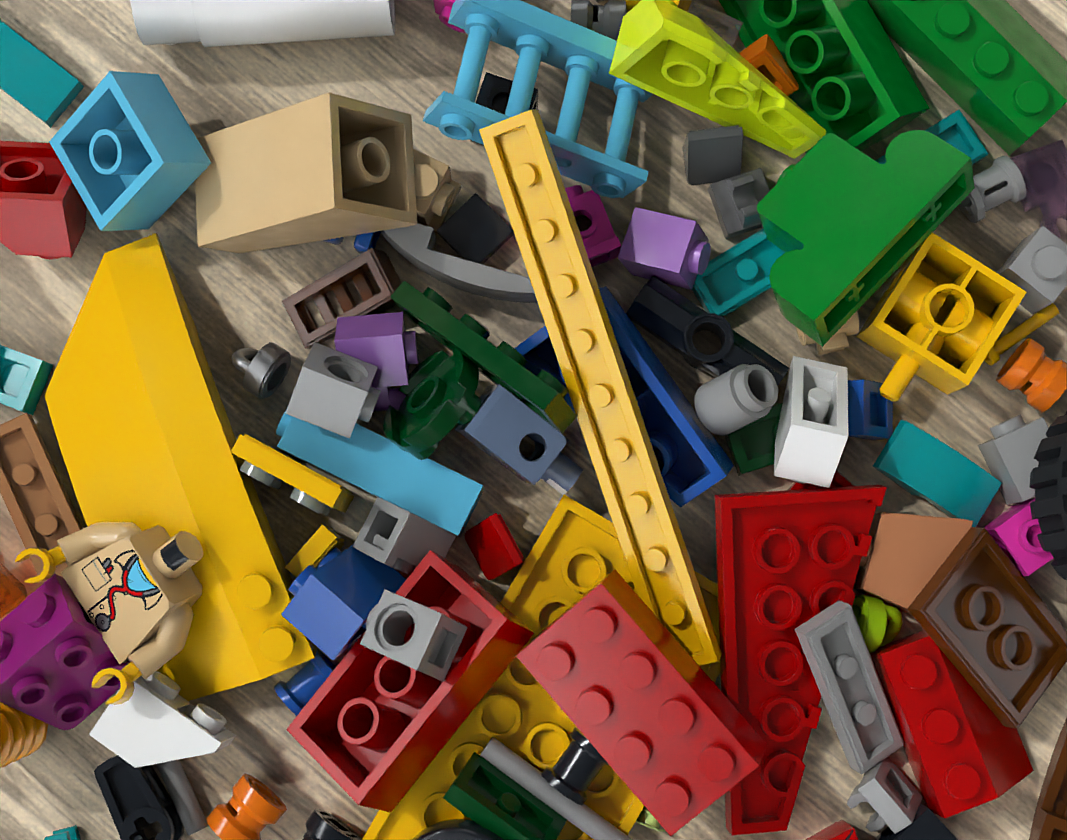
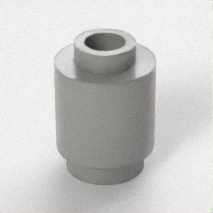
M757 364L738 365L698 388L694 401L697 416L710 432L720 436L728 435L766 416L778 399V387L774 377L765 367Z

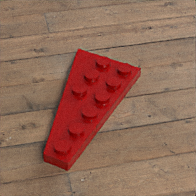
M863 485L715 495L719 637L722 652L720 657L721 691L767 743L760 766L725 793L726 829L732 836L787 831L806 766L802 762L811 730L812 728H817L822 708L819 706L821 694L795 628L839 600L850 604L852 607L856 595L853 591V586L862 556L867 557L872 540L869 531L876 507H881L887 488L885 486Z

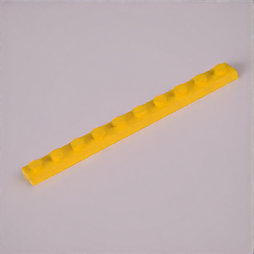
M531 109L479 129L637 595L699 666L717 662L722 656V652L539 110Z

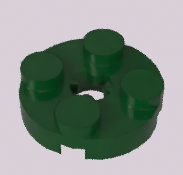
M453 349V356H449L441 350L426 358L409 374L408 385H402L398 389L406 395L399 409L396 410L389 405L383 424L385 436L403 451L411 453L417 459L423 460L429 457L438 447L440 440L456 424L464 425L468 423L478 412L481 405V398L475 394L479 382L478 367L458 349Z

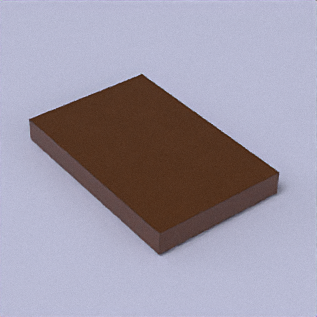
M971 527L908 607V611L1005 727L1019 728L1067 662L1066 629L985 527Z

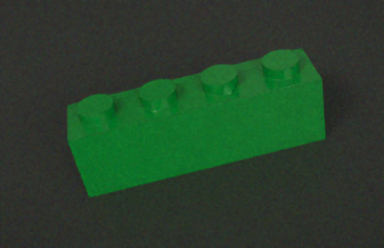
M719 0L745 47H748L765 34H768L774 41L799 85V89L788 97L826 130V134L833 133L858 150L863 151L889 137L930 109L867 0Z
M867 0L885 32L1009 156L1067 103V61L1006 0Z

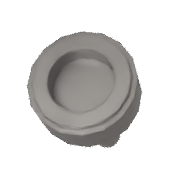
M272 342L264 345L260 350L252 348L238 349L231 357L235 368L245 374L243 388L260 399L271 396L278 389L291 365L290 353Z

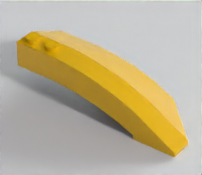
M154 233L104 253L44 396L59 447L87 527L97 522H133L144 531L159 525L167 531L171 538L180 531L191 533L197 538L203 548V557L190 567L202 585V595L192 605L194 616L185 646L177 655L157 670V672L175 681L181 688L178 694L187 701L262 680L314 659L318 647L281 615L294 598V595L289 591L293 580L289 571L285 568L286 563L269 525L252 479L249 475L240 471L244 459L231 453L237 440L198 336L199 332L158 234Z

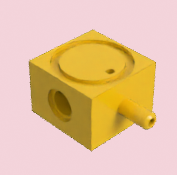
M932 232L902 263L856 336L896 362L879 389L880 394L892 402L898 401L914 375L922 378L947 395L968 386L1027 292Z

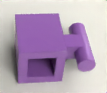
M403 312L338 317L334 339L336 350L378 367L370 386L381 391L373 412L387 411L389 405L398 410L406 395L399 391V388L389 387L408 385L409 364L419 363L416 331L405 330Z

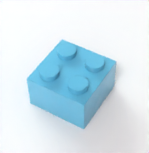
M109 71L49 141L100 231L149 229L211 164L210 159L159 74Z

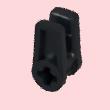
M116 755L100 764L94 770V775L121 840H181L184 834L183 823L169 793L152 765L135 768ZM158 821L163 831L158 833L156 837L148 839L145 836L144 829L151 823Z

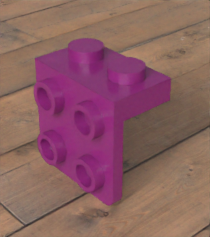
M57 574L52 575L51 578L28 595L20 605L0 621V702L58 729L70 730L84 721L121 687L120 680L114 676L98 689L92 688L91 684L94 676L106 668L121 670L130 662L128 660L121 664L118 663L103 640L102 634L95 625L86 621L79 601L65 579Z

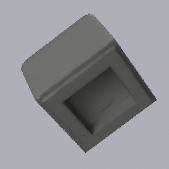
M737 125L693 130L687 133L682 150L688 184L715 183L740 175L743 145L742 127Z

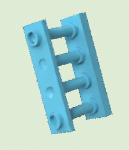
M456 0L453 3L448 23L464 29L468 34L454 93L451 94L443 91L425 111L423 122L438 127L439 131L449 138L456 140L469 139L484 145L479 129L529 110L540 62L542 61L564 70L569 76L556 133L553 134L546 131L560 175L589 185L596 194L608 198H624L647 181L649 171L625 161L638 101L643 103L653 94L609 74L617 43L616 40L521 0ZM490 41L513 49L519 55L505 115L475 103ZM590 81L613 90L617 96L605 154L576 143Z

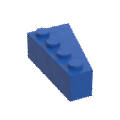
M607 286L601 287L599 291L669 498L681 508L725 478L734 464L712 433L700 422L692 405ZM545 325L514 349L528 361V365L525 368L535 376L541 370H545L566 387ZM567 393L564 400L575 412L569 393Z

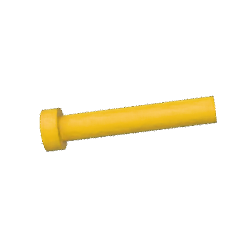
M1053 303L1048 305L997 340L984 361L990 366L1000 361L1002 353L1059 314L1057 306Z

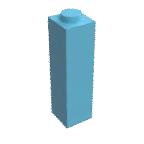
M286 411L284 412L276 430V435L282 437L277 446L278 448L461 538L485 489L483 485L428 458L423 460L417 459L411 453L403 451L389 439L357 423L349 439L285 414Z

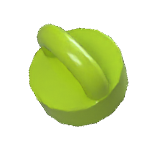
M866 595L855 596L852 609L868 651L872 653L879 647L892 642L899 634L903 624L902 614L897 608L885 605L883 600Z

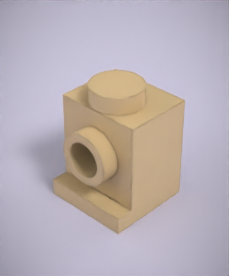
M413 149L417 224L432 227L434 232L438 234L437 229L443 225L462 186L451 179L449 165Z

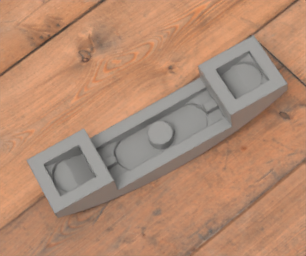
M417 224L380 231L386 241L407 261L445 284L471 294L495 300L538 303L529 277L433 251L436 236L432 227Z

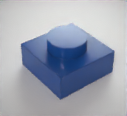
M866 379L848 380V437L868 440H889L893 433V402L880 394L879 389L883 383Z

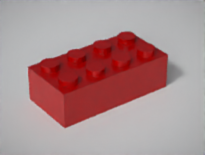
M431 550L395 594L437 611L468 627L444 681L360 645L364 636L363 633L286 729L358 805L390 813L534 635L533 631L462 568ZM415 623L407 629L404 643H407L413 636Z
M616 569L611 571L516 655L670 836L760 766L767 743Z

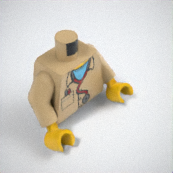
M97 522L57 540L58 546L53 549H25L15 559V562H21L33 555H38L43 560L44 567L41 574L24 581L32 584L47 581L54 574L56 566L66 562L69 567L61 572L65 581L92 623L102 634L103 640L118 663L121 664L129 660L130 663L121 670L106 668L94 676L91 686L95 689L105 685L114 676L120 680L121 687L119 692L111 697L106 704L118 705L127 702L133 695L135 680L140 676L146 680L177 655L185 646L194 616L192 605L202 595V585L190 567L203 557V548L197 538L189 532L180 531L171 538L167 531L159 525L142 531L133 522Z

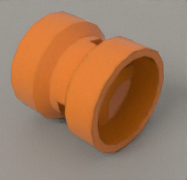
M1028 337L1007 359L999 371L996 381L1009 391L1019 389L1026 395L1027 403L1038 412L1044 413L1067 389V363L1062 359L1052 360L1045 355L1044 346L1033 338Z
M245 773L232 787L233 796L228 803L217 805L206 820L210 828L222 840H261L260 832L266 825L275 824L287 808L271 789L257 778Z

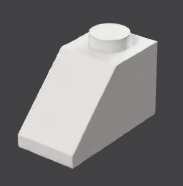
M793 356L775 439L774 476L790 479L797 483H809L830 488L848 439V368Z

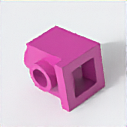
M581 185L565 188L574 217L585 215L592 224L586 231H579L591 267L618 258L621 244L618 236L614 233L600 196L593 190L584 193Z

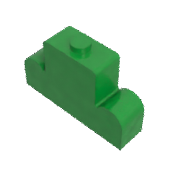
M910 130L901 133L890 142L886 149V163L879 164L837 135L829 133L824 135L797 164L787 167L780 175L777 184L757 204V211L767 239L785 252L772 265L769 279L780 312L787 321L823 347L974 190L971 157L930 132Z

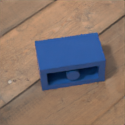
M353 545L343 552L335 547L323 558L317 567H314L312 564L309 565L289 587V591L294 595V598L281 615L329 658L335 660L365 632L367 617L372 608L379 603L384 590L396 593L406 579L393 567L387 566L353 548Z

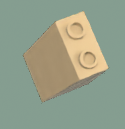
M328 92L197 138L211 161L207 169L195 180L198 247L234 253H247L417 225L411 114Z

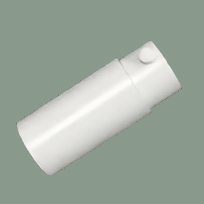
M130 0L136 31L143 45H173L176 43L201 42L204 47L395 35V0Z

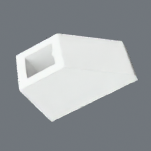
M157 671L146 680L142 676L135 680V689L131 698L123 704H109L89 733L91 737L135 768L215 753L230 745L236 736L224 727L227 720L219 712L202 703L194 706L178 694L181 688L175 681Z

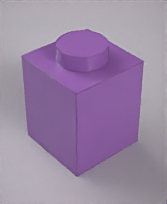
M635 207L618 259L633 276L649 280L654 276L665 284L692 290L697 274L702 275L707 268L711 246L708 242L709 239L697 221Z

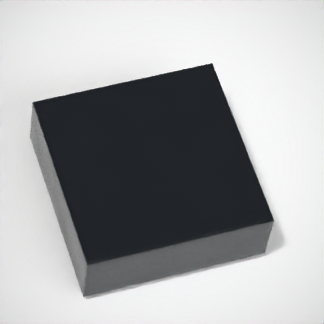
M477 193L437 229L438 235L462 259L479 264H484L514 235L513 229Z

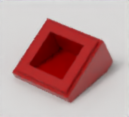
M495 513L487 517L464 534L468 546L488 580H493L523 564L524 557L501 514L497 515Z

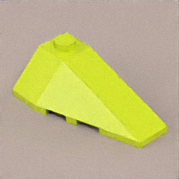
M641 0L623 16L609 74L724 127L739 125V127H742L744 136L794 159L811 149L826 135V130L701 19L678 8L671 0Z

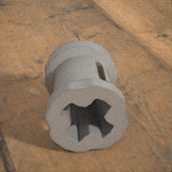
M1003 155L995 159L991 168L973 176L975 188L958 206L970 222L977 223L985 218V212L1009 200L1013 203L1023 200L1026 197L1027 191L1019 168L1008 156ZM994 186L993 189H991V190H989V191H987V192L984 193L985 190H987V189H989V188H991V187Z

